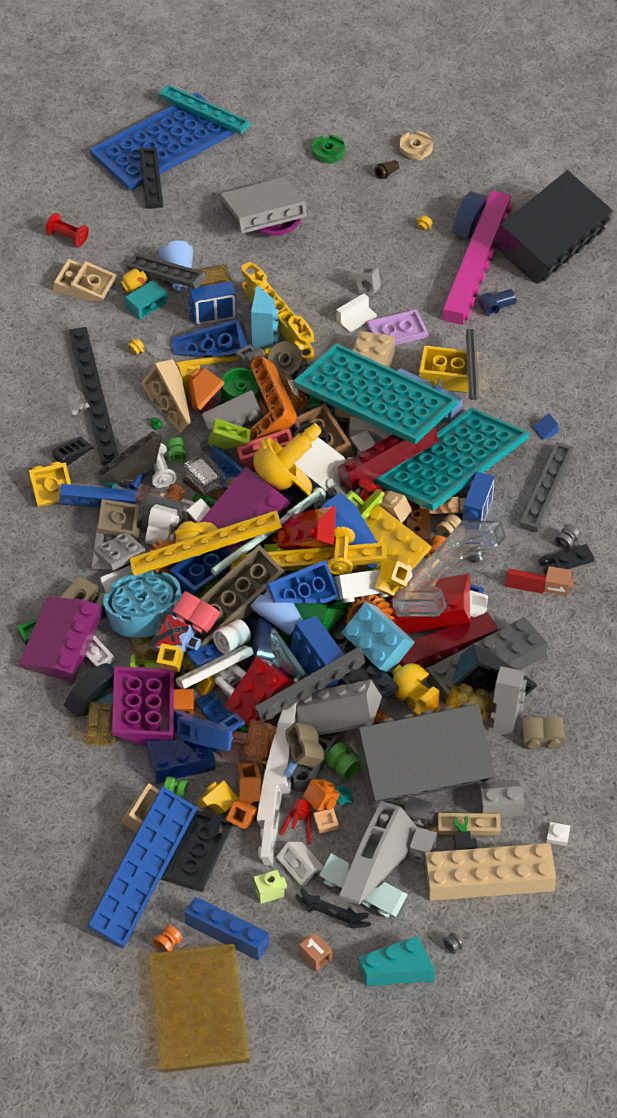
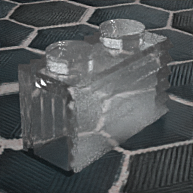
M203 453L183 464L184 474L205 496L211 495V493L224 487V473L221 469H217L209 457L206 458Z

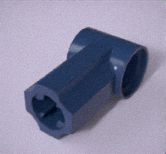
M512 289L494 295L485 293L478 299V304L487 316H490L492 313H498L501 308L516 303L515 293Z

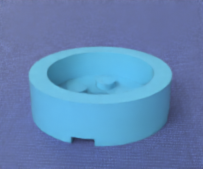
M151 570L136 576L132 573L115 581L110 586L111 590L105 593L103 603L109 626L116 633L127 637H148L155 634L164 611L176 617L173 609L181 598L182 593L180 584L174 576L166 572L155 574Z

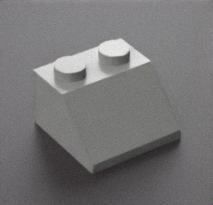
M518 780L477 783L481 813L500 814V818L523 816L525 803L522 786Z

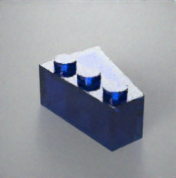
M145 739L146 751L156 784L164 783L168 776L174 777L176 780L215 770V757L210 747L186 740Z

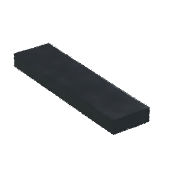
M140 148L146 209L163 208L157 148Z

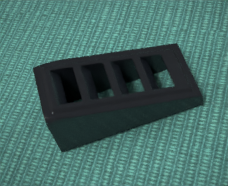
M78 437L54 448L52 454L57 462L66 463V466L92 450L93 446L82 437Z

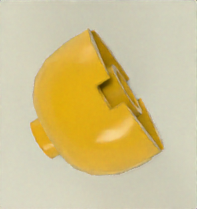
M408 663L403 667L398 665L392 671L394 675L392 679L399 687V691L394 693L395 697L401 703L404 702L408 694L427 679L429 673L414 663Z

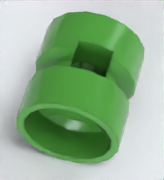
M342 742L334 745L325 756V763L332 769L336 768V773L345 781L350 780L361 770L359 757L351 753V750Z

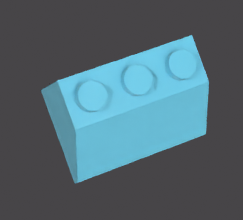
M256 286L251 310L252 346L255 349L257 347L261 349L271 348L279 341V334L276 333L279 327V321H276L278 319V309H275V300L260 286Z

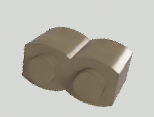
M529 717L522 719L523 747L535 750L539 747L557 749L564 746L563 718L546 717L542 719Z
M294 722L286 729V739L291 746L292 759L296 764L316 767L324 760L323 749L318 743V733L313 726Z

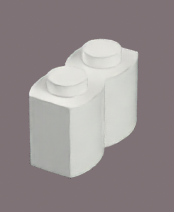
M157 504L151 508L145 543L153 545L159 540L164 542L165 539H168L169 543L176 540L174 527H177L179 522L176 509Z

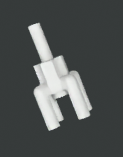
M233 664L212 676L215 679V683L222 688V692L230 698L235 690L233 687L242 680L246 672L238 665Z

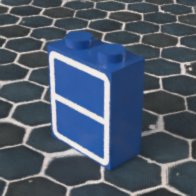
M232 281L190 289L188 304L191 308L188 309L190 319L194 320L195 325L237 317L236 293Z
M476 472L463 505L462 528H465L467 531H481L493 500L495 476Z

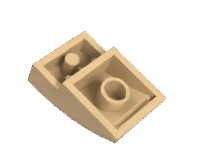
M68 259L54 281L53 291L86 301H103L117 275L87 261L82 265Z

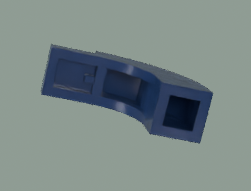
M470 191L465 196L453 225V234L467 238L472 237L477 218L486 205L487 195Z
M251 616L248 622L253 631L252 650L254 654L249 656L244 668L246 672L257 656L274 663L279 639L278 627L262 616L258 618Z

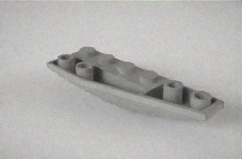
M383 801L380 802L354 857L339 899L359 905L405 858L417 826L400 806Z

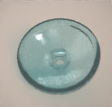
M274 628L271 629L269 641L271 652L274 655L271 659L278 669L282 667L291 676L299 679L307 677V674Z

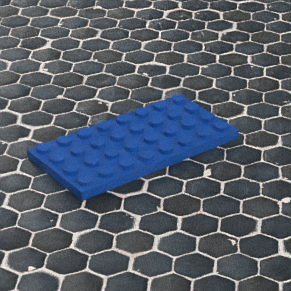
M198 92L192 94L193 96H196L204 101H207ZM172 105L92 147L89 151L94 159L130 191L143 184L140 148H157L159 172L162 174L234 135L235 132L176 105Z

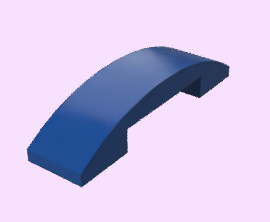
M212 691L195 700L196 705L208 720L232 731L245 724L244 720L236 713L232 714L227 710Z

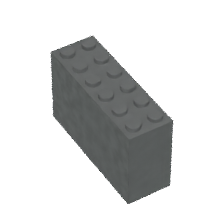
M472 702L461 704L456 709H453L452 706L441 708V711L433 713V710L421 712V715L413 717V714L401 716V719L393 721V718L381 720V723L376 725L373 722L361 724V727H358V730L354 733L369 806L380 804L381 801L390 802L409 798V796L415 797L488 782L494 778L495 774L479 704L472 705Z

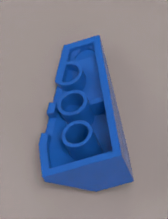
M239 319L171 338L174 355L229 357L236 355L237 351L248 345L245 327Z
M326 560L266 584L273 603H326L340 597Z

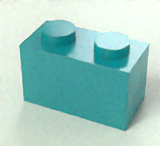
M152 280L125 297L126 308L140 320L166 304L167 293Z

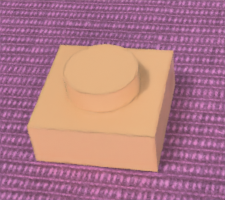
M333 808L313 813L319 834L339 830V823Z

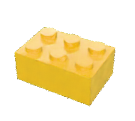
M424 345L419 377L429 382L432 380L435 385L438 383L437 379L439 378L443 384L442 388L469 393L467 350Z

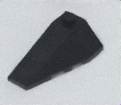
M472 644L460 655L453 676L452 686L467 692L483 690L484 694H491L492 691L495 692L500 667L515 668L489 650ZM524 675V680H527L525 688L526 696L535 687H537V685L534 681H532Z

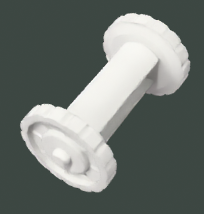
M163 443L150 444L143 450V455L147 456L152 463L155 472L152 476V483L156 488L171 486L176 481L175 472L167 468L164 458L168 451Z

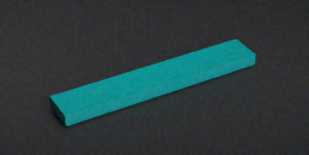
M169 84L159 93L160 99L239 135H242L251 126L249 120Z

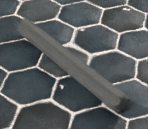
M467 329L466 349L469 399L478 400L475 329Z

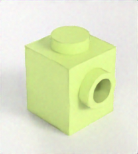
M278 870L254 876V888L260 904L284 897V889H287L285 878L280 877Z

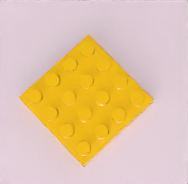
M374 506L364 521L378 543L386 542L387 561H399L407 566L410 565L413 570L432 547L381 506ZM379 563L375 570H380L383 563ZM366 564L353 565L352 572L349 574L359 573L370 569V567Z

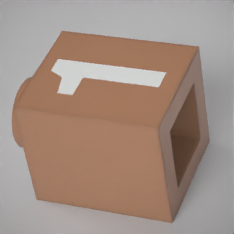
M549 566L544 592L567 596L568 590L573 589L574 578H571V570Z
M314 933L301 941L299 944V955L315 971H318L332 960V949L317 933Z

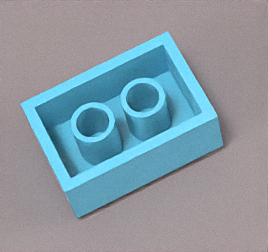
M367 602L361 606L341 632L350 642L359 647L380 670L389 673L393 671L415 643L377 606Z

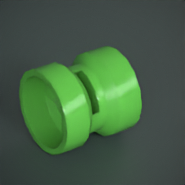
M178 437L169 439L166 442L169 461L172 463L185 461L187 454L184 440Z
M168 776L164 787L185 800L183 794L184 792L187 793L189 783L188 780L181 779L179 781L175 780L174 777Z

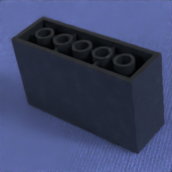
M566 170L500 225L492 245L536 284H539L542 280L546 282L553 271L556 273L562 267L563 262L568 263L573 258L575 252L579 254L586 243L588 245L592 243L595 235L598 234L600 236L605 231V226L610 222V215L613 210L569 170Z

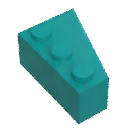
M418 936L358 957V969L366 986L394 985V983L414 984V982L431 983L435 980V969Z

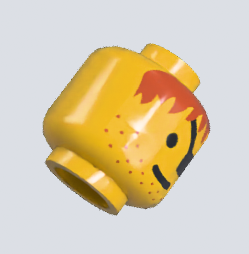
M133 269L122 276L123 281L121 283L127 293H132L145 285V281L148 278L144 271L140 272L138 269Z

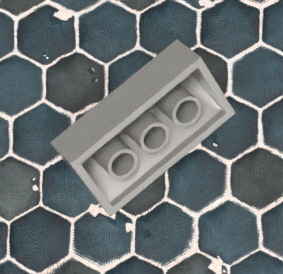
M372 680L317 690L308 698L298 702L296 707L298 722L313 726L318 735L361 727L363 723L374 722L382 696Z

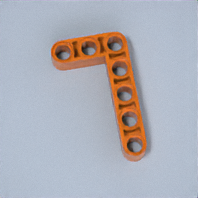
M260 355L253 359L251 369L270 412L250 429V441L290 428L295 423L297 417L274 363Z

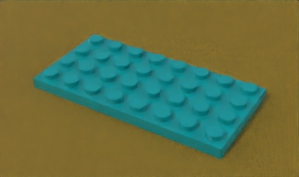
M337 343L293 381V387L415 445L453 410L458 403V399Z
M471 407L437 432L438 442L377 477L375 484L389 491L405 495L406 499L434 511L471 483L476 472L484 473L529 439V432Z

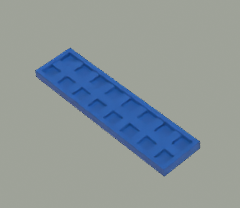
M160 788L89 920L87 928L120 948L125 947L197 810L196 806L167 788Z

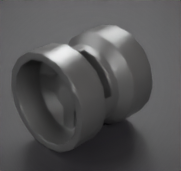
M567 524L563 527L561 533L554 538V542L559 548L564 544L566 545L564 550L571 549L573 543L580 538V532L574 526Z

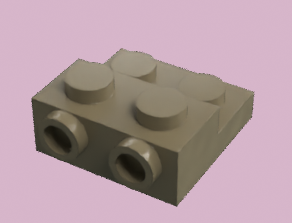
M102 499L97 533L113 535L116 538L119 534L127 532L134 539H138L140 528L137 527V524H140L142 513H138L139 505Z

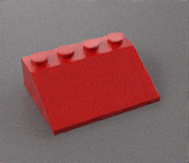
M468 573L413 584V589L407 590V594L396 595L395 592L389 603V608L393 610L390 616L395 618L392 621L406 634L469 623L470 575Z

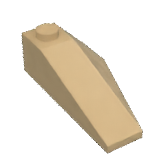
M173 359L155 363L141 384L148 397L160 404V411L163 412L165 410L168 413V420L180 433H183L191 421L181 373Z

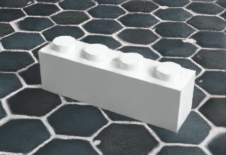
M380 570L333 577L340 595L335 600L343 599V603L354 602L355 597H361L362 600L363 596H366V599H368L372 594H378V597H388V595L375 589ZM410 573L405 590H397L396 595L407 594L408 589L414 588L412 573Z

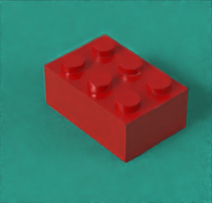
M257 656L224 706L242 718L249 727L263 732L271 719L261 723L255 706L296 682L271 661Z

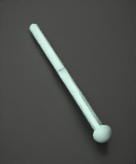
M315 488L313 490L314 493L280 518L281 525L291 515L303 512L318 500L323 501L326 498L324 489ZM275 531L254 537L214 566L211 572L217 575Z

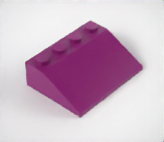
M245 467L200 522H210L217 529H221L276 510L280 516L290 502L267 482ZM253 538L225 546L224 548L232 554Z
M47 597L18 665L74 683L101 620L102 611L100 605L82 599Z
M114 666L112 735L150 748L171 749L174 719V671L157 668Z

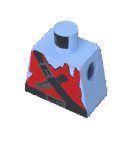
M164 611L150 647L158 652L160 651L161 643L181 647L184 653L183 656H185L188 648L193 650L199 649L201 639L193 637L195 630L191 626Z

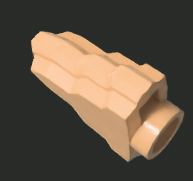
M451 497L434 511L429 510V514L463 513V505L466 498Z

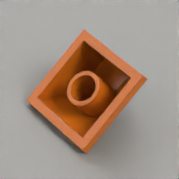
M196 368L190 374L188 400L189 408L193 410H201L224 385L220 378L206 368Z

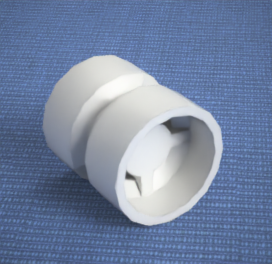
M240 619L232 621L227 626L221 627L213 633L216 647L224 654H228L237 647H241L251 639L248 626Z

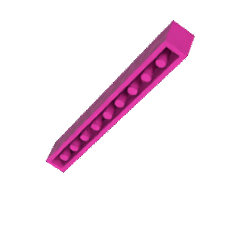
M491 190L443 308V321L463 325L465 319L469 320L470 307H474L476 300L474 296L479 294V284L483 283L485 279L484 271H488L490 266L489 259H493L495 246L492 245V241L500 225L508 219L509 214L507 213H511L513 208L510 194Z

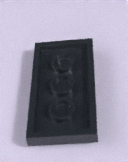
M196 810L166 868L163 879L203 892L233 823L224 818Z

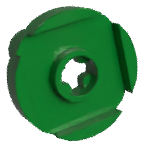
M329 135V137L325 138L319 136L312 143V155L321 162L333 164L345 155L344 141L335 135Z

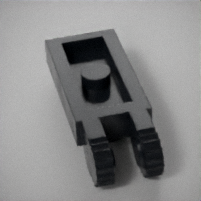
M584 544L552 555L543 556L539 559L538 563L541 566L550 564L543 568L544 574L547 575L549 566L571 569L594 562V556L588 545Z

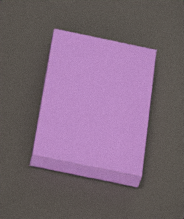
M417 309L366 321L370 333L395 336V345L429 337V333Z

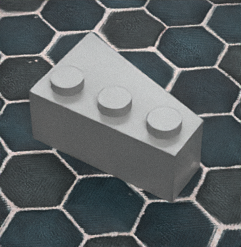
M251 390L202 413L210 432L215 418L241 427H247L258 423L265 416V413Z
M500 667L495 685L494 711L491 713L492 721L489 732L513 736L518 715L523 714L527 680H524V671Z

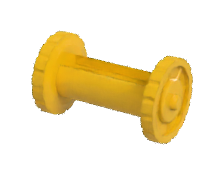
M347 527L335 528L334 555L327 562L330 572L338 576L349 574L353 569L352 562L347 559L348 544L354 541L355 533Z

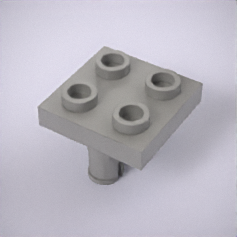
M127 532L119 534L116 538L94 548L95 555L109 567L110 573L120 570L121 566L125 564L130 566V558L146 553L145 548Z

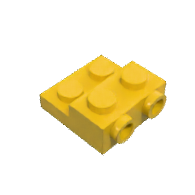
M54 462L47 467L36 466L29 470V478L37 508L59 503L61 484L71 485L66 463Z

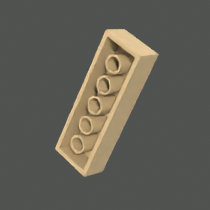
M360 331L353 351L390 368L395 353V336ZM335 407V416L344 418L356 417Z
M551 843L426 852L425 870L430 901L555 891L556 873Z

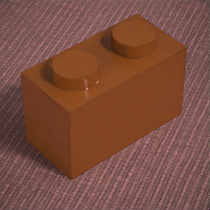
M237 763L236 789L239 801H244L248 804L260 801L261 777L257 763Z

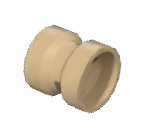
M449 513L444 518V521L436 526V530L441 536L444 533L449 534L446 538L450 540L455 535V531H458L463 524L457 515Z

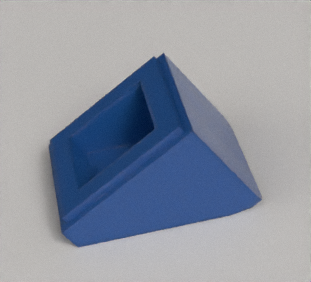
M547 414L533 426V429L544 440L558 433L559 424L550 414Z

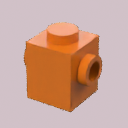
M311 780L303 797L311 804L314 810L323 811L335 807L340 793L334 788L335 786L326 780Z

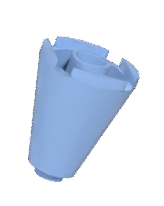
M171 241L168 243V246L164 247L163 245L158 250L160 260L192 268L193 247L192 245L189 246L188 242ZM171 282L173 289L179 292L187 290V288H189L187 286Z
M267 588V592L263 595L260 594L251 607L256 613L289 636L293 635L295 623L303 620L294 603H273Z

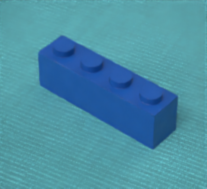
M196 896L184 912L186 925L258 961L269 946V932Z

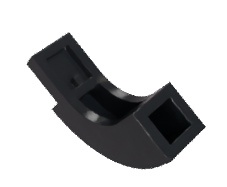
M103 663L90 670L73 687L63 706L76 717L88 715L97 699L106 690L113 687L114 668L108 663Z

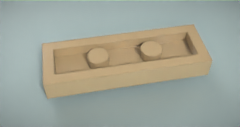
M438 813V835H454L459 833L453 824V820L457 817V822L464 824V817L467 816V831H470L471 835L500 836V814Z

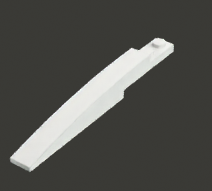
M294 678V681L296 683L299 682V678ZM298 702L281 713L265 770L257 815L262 846L258 848L259 859H262L264 865L273 866L281 797L283 793H290L292 775L291 777L284 776V771L292 759L291 746L286 739V729L294 722L298 723L296 708Z

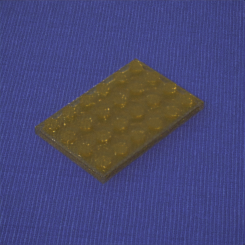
M235 944L149 954L162 1073L249 1063L250 1057Z

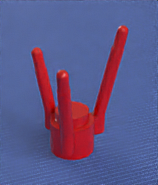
M295 800L293 808H290L289 815L279 834L283 835L292 817L294 818L291 829L295 828L298 820L306 818L307 844L310 845L312 811L309 810L310 803L307 800Z

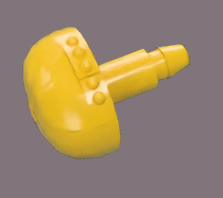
M314 423L306 428L302 434L298 433L284 448L272 438H263L260 448L254 454L253 465L256 472L265 482L279 491L296 485L304 494L310 496L312 491L311 481L295 463L312 447L311 443L314 440L316 441L322 429Z

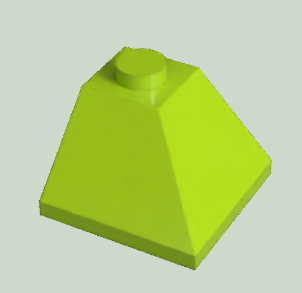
M215 418L208 437V444L210 446L214 445L218 449H228L249 444L250 429Z

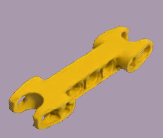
M251 262L242 265V275L246 282H242V290L246 297L253 304L256 286H260L275 300V309H278V319L276 320L279 321L278 330L287 341L295 343L301 351L304 349L308 350L310 354L307 356L302 355V361L308 362L314 359V349L310 345L311 342H314V333L308 323L301 316H296L268 284L267 276L262 269ZM251 268L254 269L255 272L253 274H249L245 270Z

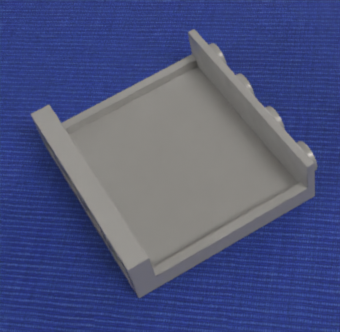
M286 177L220 193L223 209L228 208L237 219L241 234L307 217L305 200Z

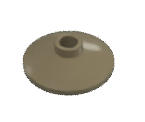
M290 341L277 343L268 354V360L274 363L279 376L282 377L293 375L295 370H298L302 364L303 357L300 348ZM286 358L290 359L288 363H285Z

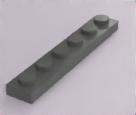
M138 253L126 264L129 270L138 269L140 272L144 271L145 275L194 289L199 287L207 277L203 271Z
M558 442L555 443L519 522V527L534 532L538 531L572 456L574 447Z
M357 647L255 706L261 723L272 719L279 712L291 708L298 701L308 698L317 690L324 689L329 683L341 679L348 672L360 668L365 663L362 650Z

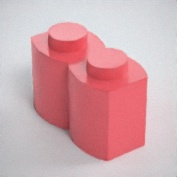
M186 591L173 609L176 618L184 623L188 621L192 624L191 627L199 633L202 631L208 633L220 615L216 608Z

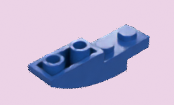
M182 710L174 711L173 731L177 732V737L210 748L231 750L232 730L211 720L202 721Z

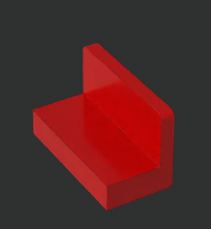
M509 568L506 574L505 587L543 594L547 575Z

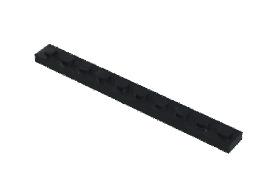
M87 327L69 329L101 465L112 464L119 457Z

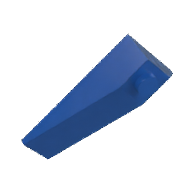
M341 492L321 507L335 506V528L347 527L355 533L354 541L348 545L378 543L355 504ZM379 563L366 565L370 568H376Z

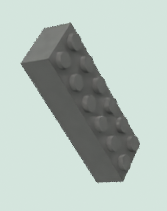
M525 617L474 643L489 650L516 670L526 668L546 657L547 642ZM469 647L427 668L429 673L427 683L431 688L435 687L439 690V697L447 707H453L483 691L474 690V692H467L452 686L453 676L460 655Z

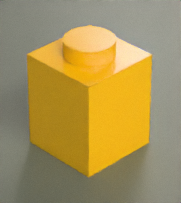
M161 643L157 658L159 668L179 672L184 655L181 647Z

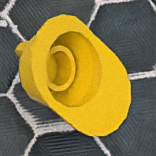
M187 521L175 530V541L178 543L218 529L210 522L195 523Z

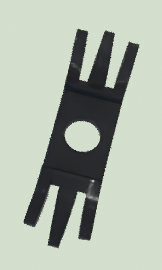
M302 887L300 889L302 897L298 894L295 895L297 901L310 913L312 911L324 913L349 923L350 928L371 926V922L360 921L368 918L369 913H356L350 907L346 910L320 900V896L309 895ZM328 908L335 910L337 913L331 912Z

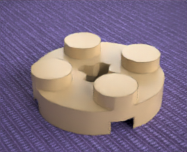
M415 131V134L408 132L400 138V153L408 158L422 160L429 156L433 150L431 137L424 132Z

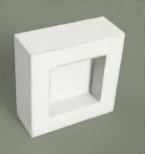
M550 822L546 843L567 846L570 825Z

